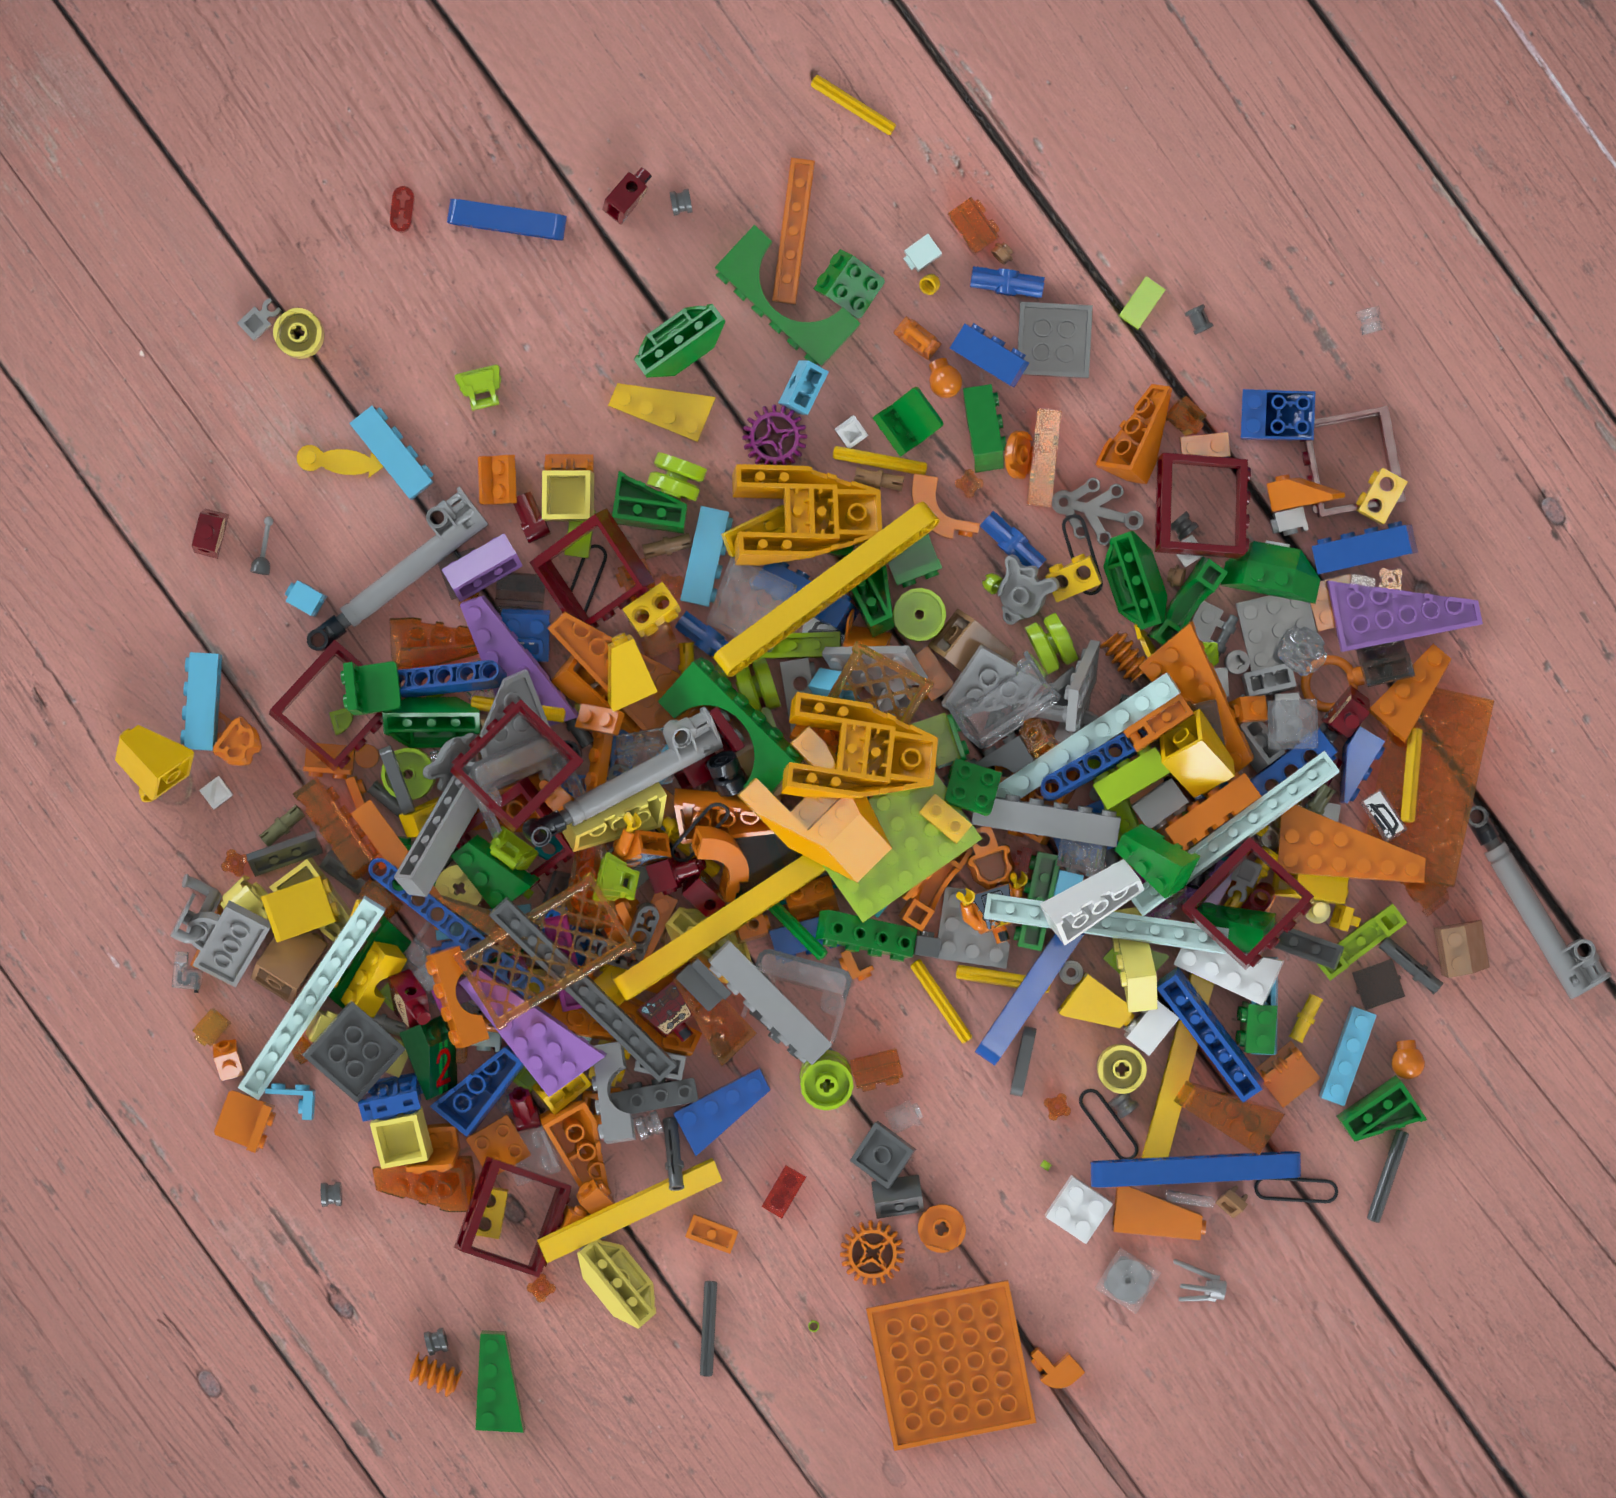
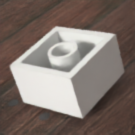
M1158 1000V1009L1140 1011L1141 1014L1137 1019H1133L1127 1027H1124L1126 1031L1124 1036L1148 1056L1151 1055L1179 1019L1178 1016Z
M1071 1175L1045 1213V1217L1087 1244L1113 1203Z

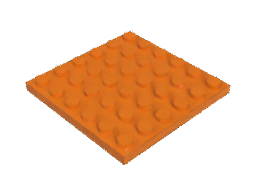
M1008 1280L866 1308L894 1451L1036 1423Z

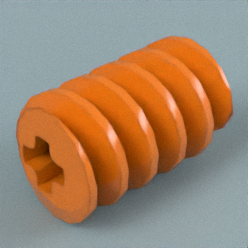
M1118 631L1103 642L1100 648H1109L1105 655H1114L1111 663L1120 662L1117 671L1126 670L1123 679L1132 678V682L1143 674V671L1138 666L1146 657L1144 655L1136 657L1139 648L1130 649L1134 643L1133 640L1125 642L1124 640L1128 636L1127 632L1119 634Z
M418 1352L409 1373V1381L413 1382L418 1377L419 1386L427 1381V1389L430 1390L436 1385V1393H440L445 1389V1397H448L452 1392L454 1393L463 1370L455 1375L454 1366L449 1371H446V1363H443L438 1368L437 1359H434L429 1364L428 1355H425L420 1360Z

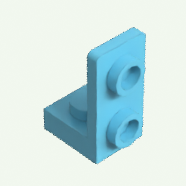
M271 1083V1087L265 1088V1094L302 1095L303 1099H299L298 1114H302V1120L314 1119L316 1090L310 1089V1085L296 1084L295 1088H286V1084Z

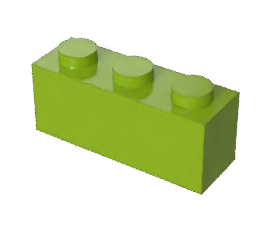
M1147 746L1137 752L1138 758L1133 761L1127 758L1116 765L1118 770L1109 774L1106 771L1095 778L1097 782L1093 786L1108 810L1171 773L1162 764L1161 753L1157 747L1151 749L1150 746Z

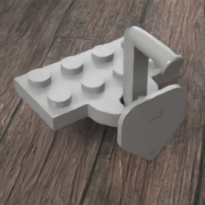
M1090 640L1087 649L1083 648L1081 661H1077L1075 673L1071 675L1070 685L1066 686L1064 699L1068 700V706L1065 705L1064 707L1037 701H1030L1026 704L1024 735L1027 740L1034 739L1037 736V732L1034 729L1035 717L1060 722L1054 735V740L1057 744H1060L1099 718L1096 714L1089 711L1091 693L1097 680L1100 641Z
M909 646L824 648L822 656L831 670L841 671L851 686L862 685L869 693L878 697L874 708L886 714L890 713L896 716L898 720H906L914 715L919 705L920 697L911 685H925L928 676Z
M185 874L182 880V887L194 889L205 895L206 898L199 913L196 914L189 910L196 896L194 893L191 894L170 936L183 943H192L194 947L200 950L193 963L194 967L236 988L271 927L270 922L230 900L222 914H216V908L222 897L221 893L214 887ZM181 923L187 925L186 932L179 929Z

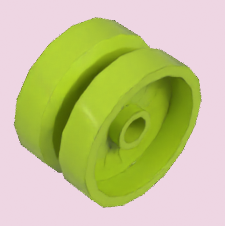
M658 452L654 464L657 468L667 472L666 474L655 471L650 472L647 485L657 488L670 496L679 499L682 497L696 502L700 489L687 481L688 479L696 482L704 481L707 469L680 458Z
M924 588L911 589L903 593L895 603L893 610L894 625L898 632L906 639L916 642L927 641L936 636L943 628L946 619L945 605L941 598L931 590ZM917 610L924 612L922 619L915 617Z
M1056 613L1044 618V625L1048 632L1046 634L1040 624L1036 622L1025 627L1028 638L1047 674L1059 669L1060 664L1055 655L1057 653L1063 663L1067 665L1078 660L1073 647V641Z
M766 657L759 658L753 662L752 665L756 675L751 676L748 666L735 675L738 692L748 698L749 704L755 710L760 712L762 710L759 701L760 697L764 698L766 707L769 710L781 706Z
M402 748L394 751L412 801L423 798L432 790L436 779L430 780L425 778L423 769L434 761L427 753L420 749ZM383 764L381 772L383 785L390 795L396 797ZM406 770H411L413 772L412 778H405Z
M827 1050L813 1065L808 1061L801 1065L799 1073L801 1092L807 1103L821 1110L837 1109L844 1105L851 1097L854 1087L851 1066L840 1053Z

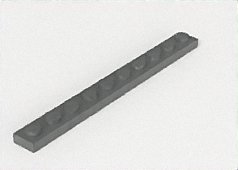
M508 897L489 913V916L655 1079L660 1082L677 1067V1063Z

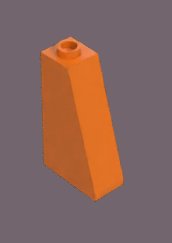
M1132 1186L1116 1187L1113 1232L1201 1240V1234L1205 1235L1206 1220H1202L1203 1216L1200 1213Z

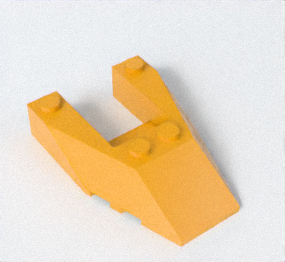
M736 464L732 474L733 498L784 499L785 533L738 532L734 542L735 565L760 566L812 558L866 542L882 530L881 490L852 480L848 482L837 478V475L815 471L810 466Z
M797 692L791 701L790 724L840 731L836 769L789 762L783 773L782 794L802 797L862 798L934 785L938 737L912 724L908 725L896 719V716L890 713L886 714L874 708L870 703Z
M809 726L790 743L809 765L836 769L837 755ZM754 778L737 795L788 848L857 883L892 849L867 797H805L789 812L757 778Z

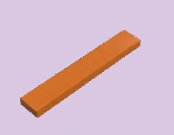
M791 157L772 302L796 305L815 166L814 160Z
M368 800L353 811L351 815L381 856L399 869L409 851L373 802ZM433 885L429 893L452 910ZM413 895L412 897L418 906L423 905L425 902V897ZM440 907L434 908L431 914L432 918L435 921H441L444 917L443 909Z

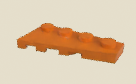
M1433 643L1370 707V714L1405 743L1451 663V658Z

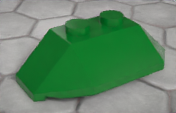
M713 304L685 307L645 336L634 361L646 378L676 376L714 349L726 321Z
M1134 531L1111 538L1103 567L1118 612L1136 624L1141 630L1164 623L1167 593L1152 549Z
M1253 541L1249 544L1248 552L1239 559L1230 558L1225 562L1224 570L1228 573L1222 580L1221 586L1316 604L1321 580L1300 549Z
M407 697L401 701L402 706L400 709L382 712L383 733L393 737L396 741L409 748H442L450 739L462 737L468 733L478 735L481 731L480 710L471 707L469 703L458 697Z

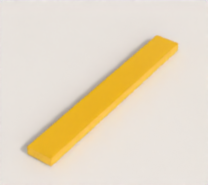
M710 1158L682 1171L684 1189L671 1191L669 1189V1178L538 1239L537 1242L546 1262L549 1263L721 1182L722 1179L713 1158Z

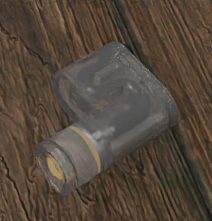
M175 951L172 987L194 989V993H199L200 986L202 985L203 971L188 969L189 952Z

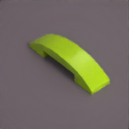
M1392 903L1337 943L1343 946L1344 950L1336 970L1320 964L1317 965L1331 981L1347 969L1350 964L1407 924V921Z

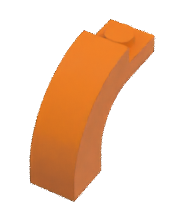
M914 474L912 483L913 505L915 506L924 501L940 520L932 532L947 539H953L954 530L959 531L958 535L964 537H972L973 533L978 534L980 523L952 519L939 509L936 502L938 477Z
M696 826L691 847L697 859L717 860L724 864L719 891L725 902H732L735 900L736 893L740 891V882H748L749 867L747 860L738 843L730 834L715 827Z

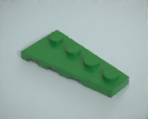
M385 916L379 921L381 926L377 931L371 932L367 937L368 943L362 951H358L354 956L352 964L342 974L338 986L333 988L328 995L342 1009L345 1005L341 999L374 941L396 945L402 953L413 944L410 938Z

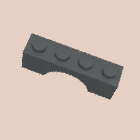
M1014 733L1002 740L1005 744L997 749L994 745L983 752L984 758L979 761L973 758L968 762L985 768L989 766H1002L1015 773L1035 761L1038 756L1024 733L1018 737ZM948 774L942 777L946 788L949 783Z

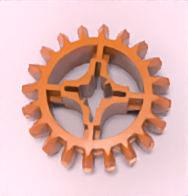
M869 1220L868 1228L864 1227L863 1222H859L860 1231H857L852 1226L851 1231L854 1236L852 1237L847 1233L844 1235L850 1242L849 1244L841 1243V1247L847 1249V1251L840 1252V1257H848L847 1260L842 1262V1266L851 1265L846 1273L850 1275L855 1271V1281L860 1276H863L862 1283L866 1285L868 1278H872V1285L875 1286L877 1283L876 1278L880 1277L882 1284L886 1283L884 1275L887 1274L889 1278H894V1274L891 1272L892 1268L897 1272L901 1270L895 1263L904 1262V1258L899 1257L898 1254L905 1253V1249L897 1248L898 1245L903 1243L902 1239L894 1240L898 1235L897 1231H893L891 1234L888 1233L891 1225L888 1224L883 1230L881 1229L882 1221L879 1220L877 1227H873V1221ZM876 1233L885 1238L877 1243H871L863 1235ZM858 1240L864 1252L855 1262L852 1257V1249ZM890 1243L893 1254L891 1261L887 1265L881 1253ZM867 1246L871 1249L879 1247L877 1255L880 1262L873 1256L866 1258V1254H868ZM873 1262L882 1270L869 1272L860 1267Z

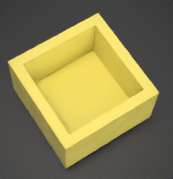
M542 471V519L544 521H586L594 515V473L592 471Z
M422 1106L421 1109H417L412 1114L399 1113L396 1117L379 1120L378 1118L370 1122L381 1169L428 1161L433 1153Z

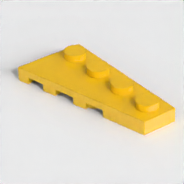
M617 383L608 406L698 442L716 397Z

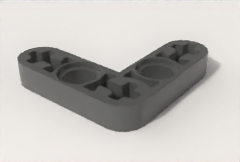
M642 903L636 910L624 943L590 932H581L574 939L575 949L582 956L629 970L644 959L659 920L658 909L652 903ZM648 910H651L653 917L649 916L647 918L646 927L643 925L645 918L642 913H647ZM637 931L646 933L645 939L641 942L633 940V935ZM586 939H589V943L597 947V952L594 953V947L586 946L585 949H582L580 942H585ZM605 946L614 947L615 952L613 955L606 957L601 954ZM620 949H622V955L630 957L631 954H634L636 960H631L628 963L625 957L619 955Z

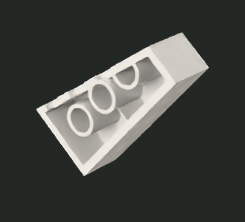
M1123 859L1040 903V906L1049 926L1062 943L1066 945L1144 891L1140 878Z
M1181 948L1173 965L1253 1002L1264 1005L1285 960L1263 957L1254 968L1250 966L1245 970L1227 952L1226 954Z

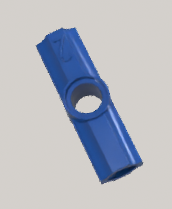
M973 266L970 287L995 291L997 294L1016 296L1017 294L1042 298L1045 277L1021 274L1019 271L999 268L994 270Z
M994 511L980 524V527L998 543L997 545L1008 556L1016 555L1022 565H1033L1039 569L1047 560L1028 543L1029 540L1021 532L1007 524Z
M688 611L683 614L675 625L679 632L691 639L694 645L710 657H714L720 648L729 643L723 635L711 626H706Z

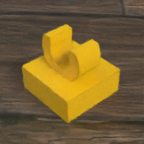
M1336 904L1329 926L1348 932L1350 925L1359 927L1361 918L1353 916L1354 908Z

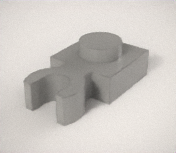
M271 298L264 301L261 311L253 307L237 322L253 341L258 339L272 326L268 319L276 317L281 313L279 307L274 312L268 310L269 304L273 302Z
M1245 859L1233 871L1231 879L1237 881V883L1229 889L1228 896L1232 897L1234 891L1239 890L1242 893L1240 901L1244 902L1247 898L1246 887L1254 888L1263 865Z

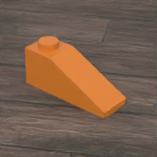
M1289 474L1275 477L1276 482L1267 483L1272 512L1345 498V492L1300 477L1290 479Z

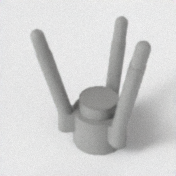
M1177 1259L1173 1260L1174 1264L1211 1279V1281L1206 1280L1205 1286L1180 1284V1288L1203 1291L1204 1295L1179 1297V1301L1216 1302V1299L1224 1300L1227 1282L1220 1280L1219 1275L1210 1274Z

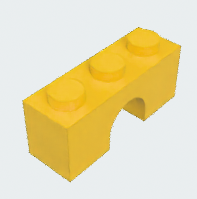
M374 941L341 999L345 1006L350 1001H353L371 1018L375 1017L385 1000L376 985L381 980L400 973L408 960L398 946Z

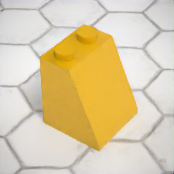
M625 633L611 638L612 643L608 644V704L613 712L658 692L634 638L630 634L625 635Z
M1200 709L1193 712L1194 716L1160 737L1162 764L1194 798L1208 792L1223 782L1229 781L1235 776L1233 758Z
M137 725L133 729L128 728L120 734L115 761L153 801L189 776L194 752L190 748Z
M1274 872L1272 886L1274 887L1275 895L1302 899L1299 894ZM1291 874L1314 896L1313 901L1345 904L1349 893V878Z
M320 875L261 896L277 943L339 921L340 909L337 902L332 901L330 895L332 886L328 878L325 879L324 875Z
M1086 972L1057 1009L1058 1013L1065 1017L1121 1028L1123 1025L1127 1027L1135 1017L1132 1012H1128L1127 1003Z

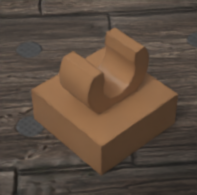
M1237 1185L1228 1189L1215 1202L1232 1218L1240 1214L1248 1205L1245 1202L1248 1198L1247 1194L1240 1198L1235 1193L1238 1189Z

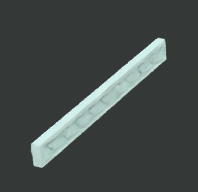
M1165 673L1035 759V761L999 783L996 797L1005 798L1006 794L1020 796V799L1041 786L1043 778L1106 743L1180 694V690L1169 673Z
M1323 751L1187 851L1190 854L1196 853L1201 856L1187 884L1340 772L1327 753ZM1147 881L1142 884L1144 891L1131 899L1142 916L1166 900Z
M987 894L984 919L1051 928L1040 906V903L1044 901ZM1112 912L1084 932L1085 934L1226 954V951L1197 924ZM1216 927L1228 938L1229 928Z
M364 896L240 1082L239 1089L257 1100L260 1099L265 1088L268 1087L386 908Z

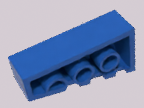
M1402 521L1387 524L1388 529L1379 531L1377 526L1364 529L1365 534L1355 536V532L1340 535L1341 540L1332 541L1331 537L1317 540L1318 545L1312 546L1317 573L1324 574L1380 560L1392 559L1402 555L1418 553L1412 524L1403 525Z
M780 562L764 565L754 584L784 602L811 581L808 580L810 576L805 572L797 569L795 573L788 569L789 564ZM845 594L814 618L828 626H834L845 635L847 618L851 610H855L854 621L859 614V610L850 602L851 597Z
M507 1045L429 1107L467 1137L476 1131L523 1069L524 1065L509 1045Z
M759 1067L699 1098L698 1101L689 1103L674 1111L673 1114L695 1156L764 1097L771 1088Z

